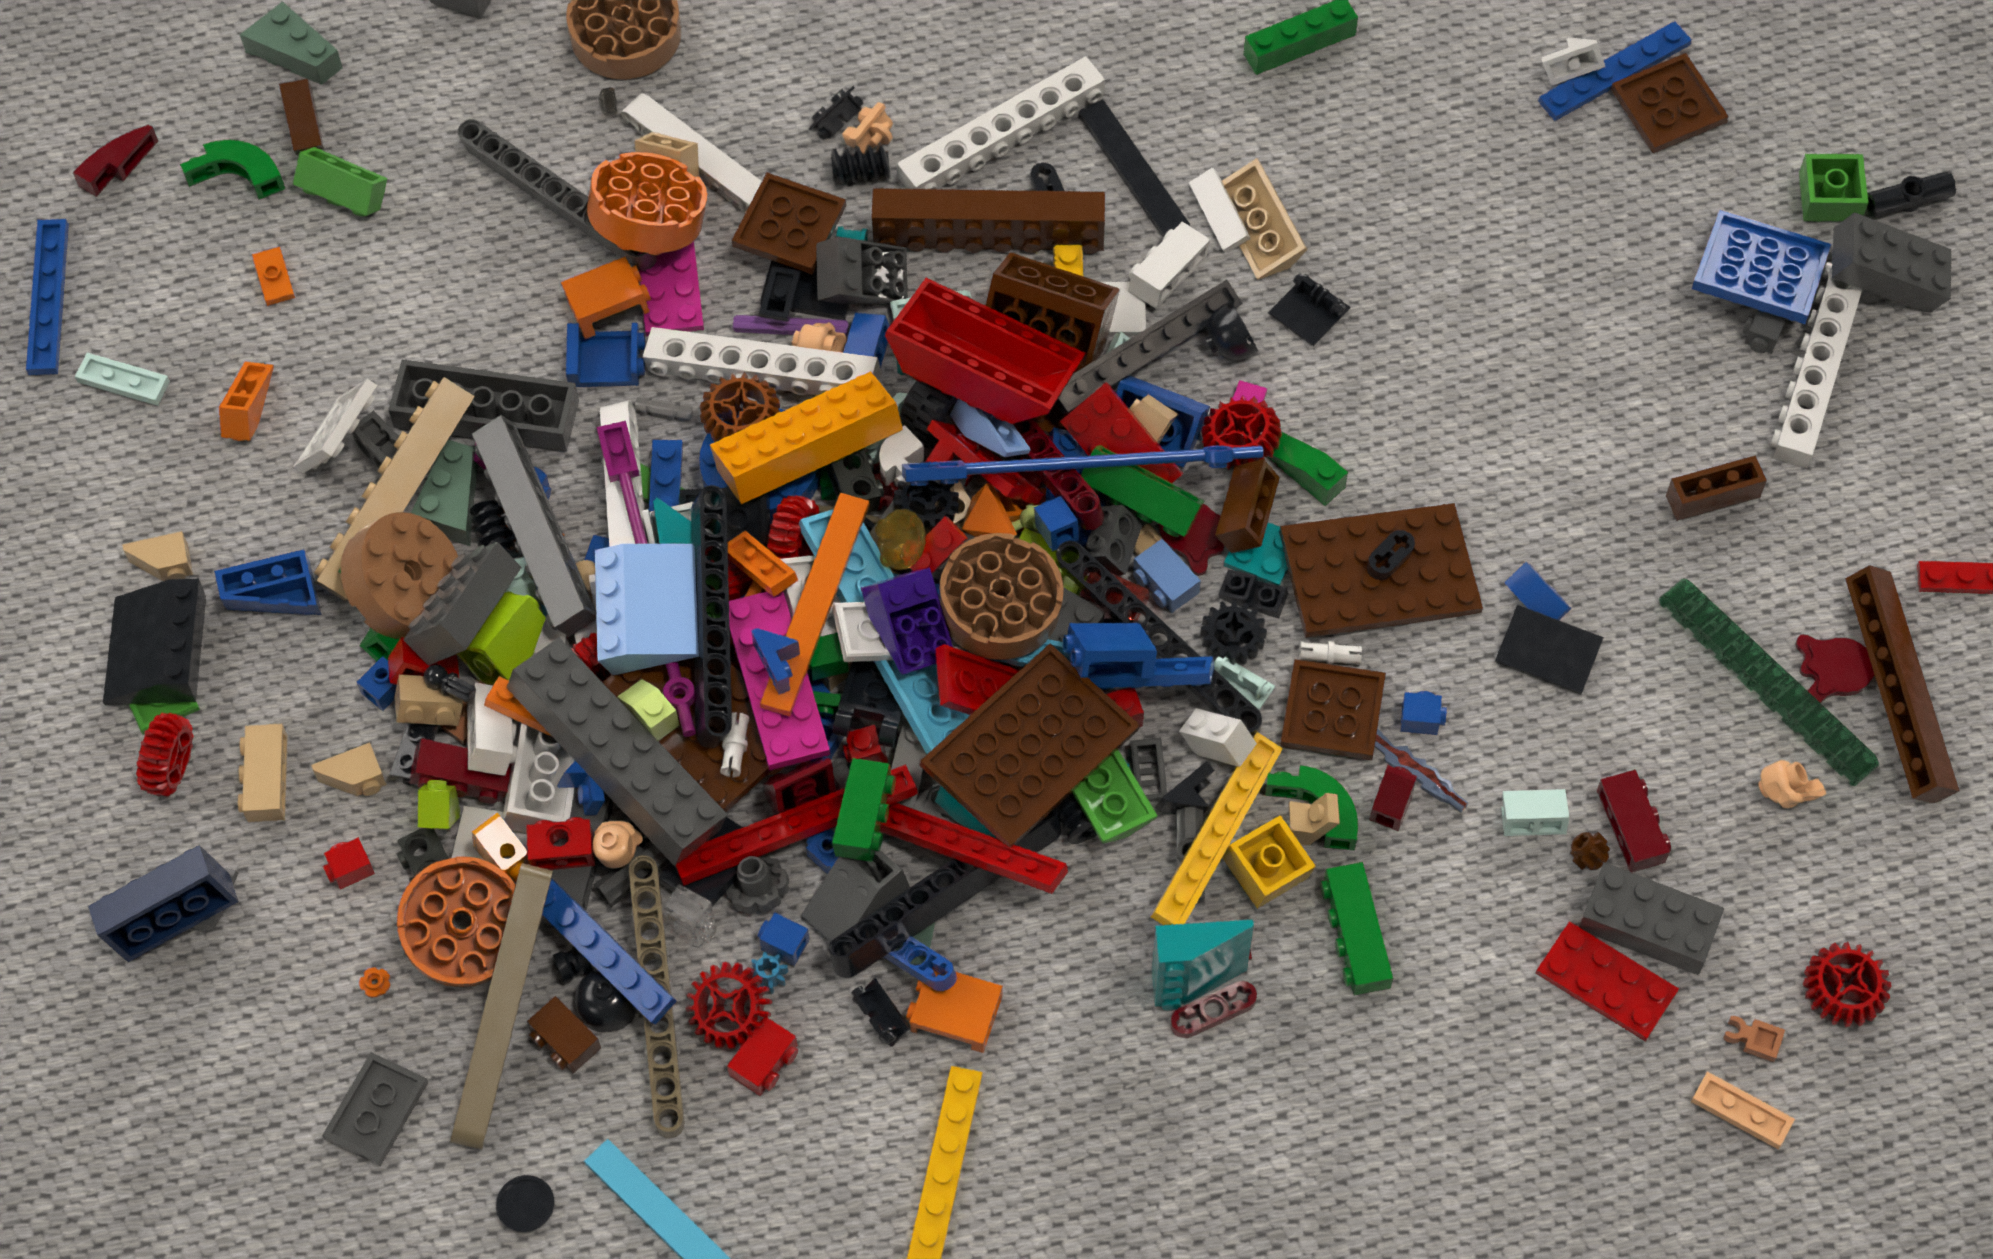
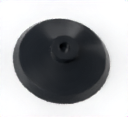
M532 1175L515 1177L504 1184L496 1199L497 1215L501 1222L511 1230L518 1232L536 1230L543 1226L553 1213L555 1204L553 1191L539 1177Z

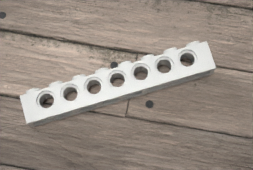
M1085 56L898 162V179L906 189H939L946 184L953 185L967 172L980 170L988 160L995 156L997 158L1004 156L1016 144L1027 143L1037 132L1050 130L1058 120L1065 116L1068 118L1077 114L1081 107L1101 100L1105 94V79Z
M1829 262L1826 263L1822 279L1827 280L1825 287L1819 286L1814 301L1820 304L1818 310L1812 309L1807 326L1812 327L1811 334L1805 333L1800 350L1805 351L1803 358H1797L1792 373L1798 375L1796 382L1790 381L1785 398L1790 399L1789 406H1782L1778 422L1783 423L1781 431L1775 430L1770 447L1775 448L1773 458L1804 468H1808L1813 456L1862 293L1861 288L1832 278V263ZM1814 357L1821 358L1823 361L1817 360ZM1807 381L1813 382L1816 385L1809 384ZM1800 405L1806 406L1809 409H1803ZM1792 430H1798L1802 434L1795 433Z
M655 327L651 328L643 354L648 371L658 376H665L667 374L680 376L686 380L696 378L719 384L720 377L730 380V376L733 373L736 378H741L745 372L748 379L757 375L759 382L766 380L769 383V388H774L775 391H791L797 395H820L831 388L840 386L870 371L880 381L882 373L877 357Z

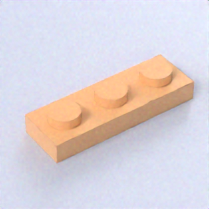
M1708 1071L1691 1100L1697 1106L1778 1150L1795 1120L1791 1116Z

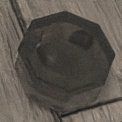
M613 87L602 88L599 93V106L605 116L618 113L616 93Z

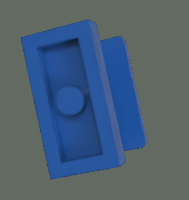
M638 322L632 323L631 331L595 332V336L587 339L584 338L580 331L579 323H567V382L575 383L576 387L639 386V376L645 375V362L643 358H640V350H645V333L639 332Z
M1069 623L1068 634L1063 637V651L1067 653L1072 667H1075L1081 678L1088 677L1089 664L1091 662H1131L1141 678H1153L1157 649L1140 623Z

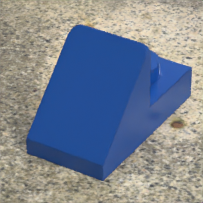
M756 628L751 630L753 645L778 694L789 691V678L793 677L787 660L800 654L799 642L795 639Z
M574 761L563 773L557 787L578 788V801L580 804H583L584 815H597L605 801L604 792L584 769Z

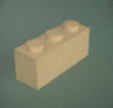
M283 724L245 726V737L240 738L241 756H244V765L239 766L240 784H243V794H238V810L240 813L243 812L247 822L285 820L287 733Z

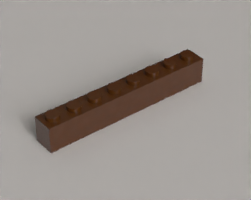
M1868 565L1845 578L1912 798L1929 803H1937L1959 792V787L1891 571Z

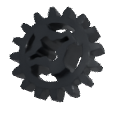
M929 480L928 485L914 486L910 485V482L899 481L898 488L894 491L893 510L898 512V521L907 520L906 528L908 529L914 525L918 526V533H922L924 528H928L930 532L944 517H948L953 522L955 513H958L959 493L953 492L955 484H943L940 480Z
M1232 600L1229 607L1223 601L1220 602L1219 610L1211 607L1209 616L1203 617V626H1201L1200 636L1203 637L1202 646H1210L1208 655L1211 657L1217 653L1222 659L1224 657L1229 658L1230 663L1233 665L1236 659L1239 658L1243 664L1247 663L1248 655L1256 658L1258 649L1263 650L1264 639H1266L1267 629L1263 628L1265 619H1257L1259 610L1248 611V603L1246 602L1242 607H1237L1236 600ZM1232 625H1234V631H1236L1235 639H1233L1231 631Z

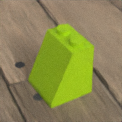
M509 591L505 592L467 649L457 653L479 682L481 680L483 683L493 686L499 676L509 680L513 669L533 656L546 619L539 610V603L533 597L518 595Z

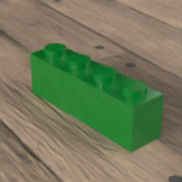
M1334 0L1246 35L1243 54L1254 73L1258 75L1356 36L1358 16L1348 0Z
M1098 445L1090 456L1112 455L1116 453ZM1138 465L1084 468L1081 473L1082 478L1097 495L1102 492L1111 497L1109 501L1112 504L1123 505L1125 508L1127 506L1137 511V517L1146 522L1152 523L1153 520L1164 526L1162 529L1166 533L1174 537H1179V535L1185 537L1189 533L1205 502Z
M1363 862L1326 869L1324 880L1320 881V888L1323 899H1329L1331 909L1327 911L1330 927L1336 928L1339 938L1335 939V947L1338 957H1344L1346 968H1343L1342 972L1346 987H1352L1353 995L1391 989L1393 975Z

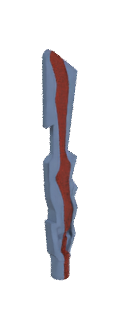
M1377 729L1375 748L1385 755L1386 763L1392 767L1400 766L1408 769L1413 775L1417 776L1416 781L1421 784L1422 790L1439 801L1452 805L1459 812H1462L1469 803L1454 791L1451 781L1440 776L1437 768L1427 765L1425 759L1414 757L1408 746H1394Z

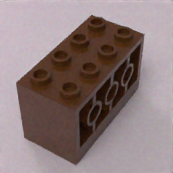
M1010 252L993 273L986 306L1086 353L1076 369L1077 372L1100 358L1104 352L1120 288Z

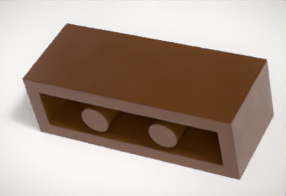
M1755 455L1672 478L1666 498L1676 521L1760 498L1767 480Z
M1265 459L1234 466L1215 534L1230 553L1262 546L1280 479Z

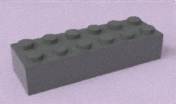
M402 359L388 409L394 428L410 430L413 425L409 421L418 406L424 408L429 398L424 396L433 381L439 383L445 377L475 396L451 436L474 439L472 433L502 415L516 425L525 446L567 451L579 404L575 383Z

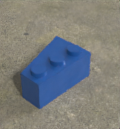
M304 549L214 571L220 599L226 610L322 615L310 560Z

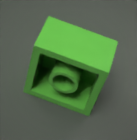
M1805 154L1799 170L1803 221L1842 222L1854 212L1864 216L1868 205L1863 154Z

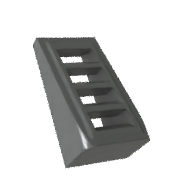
M1161 737L1130 741L1135 779L1141 789L1142 787L1160 785L1161 791L1148 792L1157 794H1147L1146 797L1149 801L1161 800L1167 794ZM1156 750V755L1138 757V752ZM1157 762L1158 767L1140 769L1139 763ZM1159 773V779L1141 781V775Z

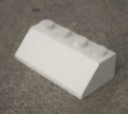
M518 721L514 744L517 746V755L514 764L511 766L502 819L511 830L527 833L526 825L535 824L537 821L550 820L552 822H562L570 818L575 787L559 788L557 785L563 773L575 760L553 737Z

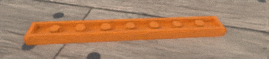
M844 493L839 494L785 636L797 640L800 649L798 656L787 660L793 677L789 678L790 690L779 695L771 678H769L760 702V708L791 716L868 511V500Z

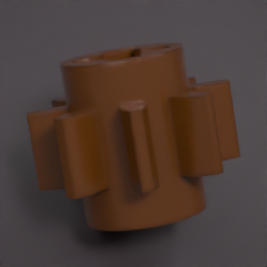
M1590 832L1579 834L1571 844L1572 851H1570V854L1574 857L1572 861L1581 870L1586 866L1590 870L1601 868L1603 863H1606L1609 858L1608 851H1610V848L1606 845L1608 841L1599 832L1595 833L1594 836Z

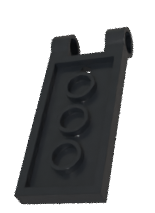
M874 661L852 662L835 716L832 734L848 738L853 716L882 722L878 745L893 748L903 712Z

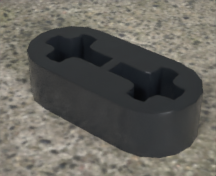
M1042 162L1033 166L1030 180L1034 191H1065L1055 168L1051 164ZM1039 173H1044L1045 176H1048L1047 184L1044 183L1042 177H1039Z
M1397 530L1391 533L1369 556L1367 562L1369 575L1377 580H1385L1391 577L1411 556L1415 547L1414 537L1404 530ZM1403 542L1406 544L1405 548L1400 547L1396 552L1393 551L1396 543L1400 544ZM1385 558L1388 559L1386 567H1376V563H1381Z

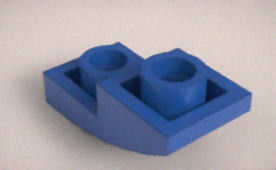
M1525 562L1504 582L1528 609L1560 620L1572 609L1528 562Z

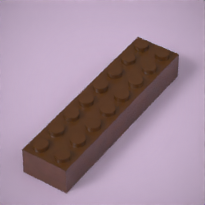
M873 188L872 232L873 242L905 247L911 251H922L924 248L938 249L942 252H949L953 249H966L969 252L995 249L1000 253H1006L1010 250H1024L1027 253H1036L1040 250H1053L1056 245H1081L1082 252L1086 254L1104 251L1105 192Z

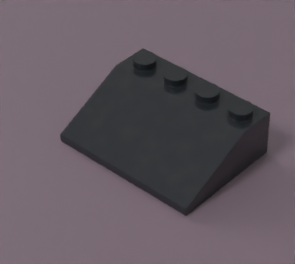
M199 578L168 579L115 597L103 695L104 705L196 702L206 595Z

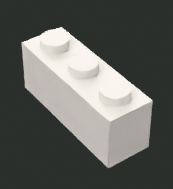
M1181 222L1174 230L1170 229L1165 234L1162 243L1158 247L1153 246L1149 250L1146 259L1141 264L1136 263L1129 273L1131 280L1128 291L1157 309L1205 259L1210 239L1184 222Z
M475 682V697L467 702L468 770L505 776L509 764H514L516 760L517 746L513 745L516 735V724L512 723V718L484 706L485 699L493 686Z

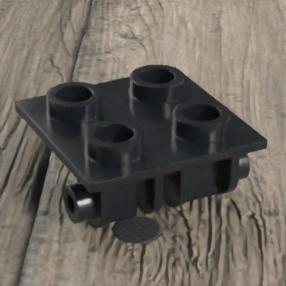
M1298 273L1293 280L1295 285L1268 314L1314 346L1350 309V306L1344 303L1341 298H1337L1330 293L1327 288H1323V285L1312 280L1308 274Z

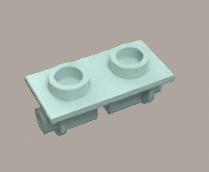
M1217 657L1214 662V669L1260 710L1275 688V685L1237 663L1231 664L1230 659L1227 657L1223 659Z

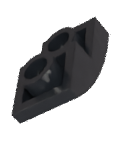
M1228 570L1218 595L1219 598L1229 603H1232V600H1236L1237 605L1241 607L1246 602L1248 603V609H1257L1259 613L1279 619L1289 593L1287 587L1259 582L1256 575Z

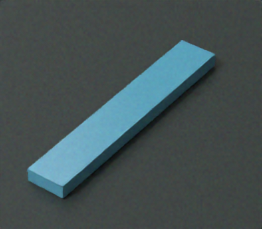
M609 1139L603 1142L584 1160L585 1165L681 1259H731Z

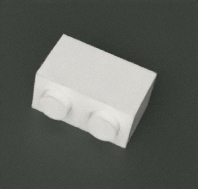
M1198 708L1193 711L1179 731L1192 751L1198 756L1238 767L1243 764L1257 744L1241 720Z

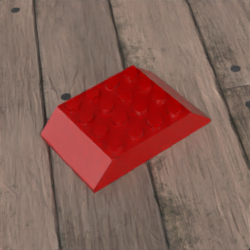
M927 277L885 333V337L904 373L912 376L919 382H925L939 389L944 394L952 395L966 402L969 406L979 408L993 415L996 419L1010 424L1049 414L1086 354Z

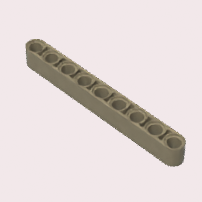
M641 855L633 859L629 865L638 963L671 994L658 868L653 858ZM642 868L652 870L651 876L646 879L638 878L636 873ZM651 898L656 903L650 909H642L639 907L640 902L643 899ZM647 929H655L659 932L658 936L652 940L644 939L642 934ZM652 959L662 962L661 967L655 971L647 970L645 965ZM672 1006L660 1019V1021L668 1024L667 1030L662 1033L653 1032L651 1030L653 1023L643 1015L654 1122L657 1132L665 1138H674L680 1135L685 1124ZM660 1052H667L672 1056L670 1061L663 1065L656 1063L654 1059ZM670 1083L675 1087V1090L671 1095L662 1096L657 1092L658 1088L662 1084ZM666 1115H674L678 1118L677 1124L671 1128L662 1126L661 1120Z
M524 863L521 864L450 1143L480 1150L483 1148L553 874L552 870Z

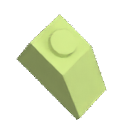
M643 679L617 696V699L657 741L680 726L676 709L657 687Z

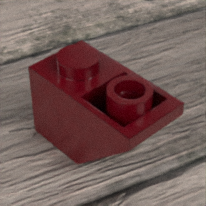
M1387 765L1371 809L1369 820L1399 831L1412 800L1417 776L1404 767Z

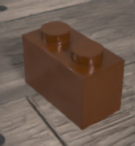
M556 996L527 1021L530 1029L529 1038L538 1048L541 1049L545 1046L552 1053L549 1057L560 1070L567 1068L574 1074L601 1049L599 1039Z

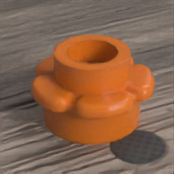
M369 968L359 980L360 989L365 991V994L369 997L381 996L390 988V975L385 969ZM378 980V983L372 984V981Z

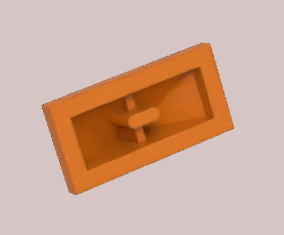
M986 483L972 497L962 530L975 537L991 533H1007L1016 536L1017 533L994 486Z

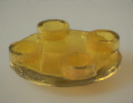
M898 509L876 523L875 533L878 536L881 563L886 567H892L897 570L908 569L916 564L923 554L926 543L925 529L922 520L916 513L907 509Z

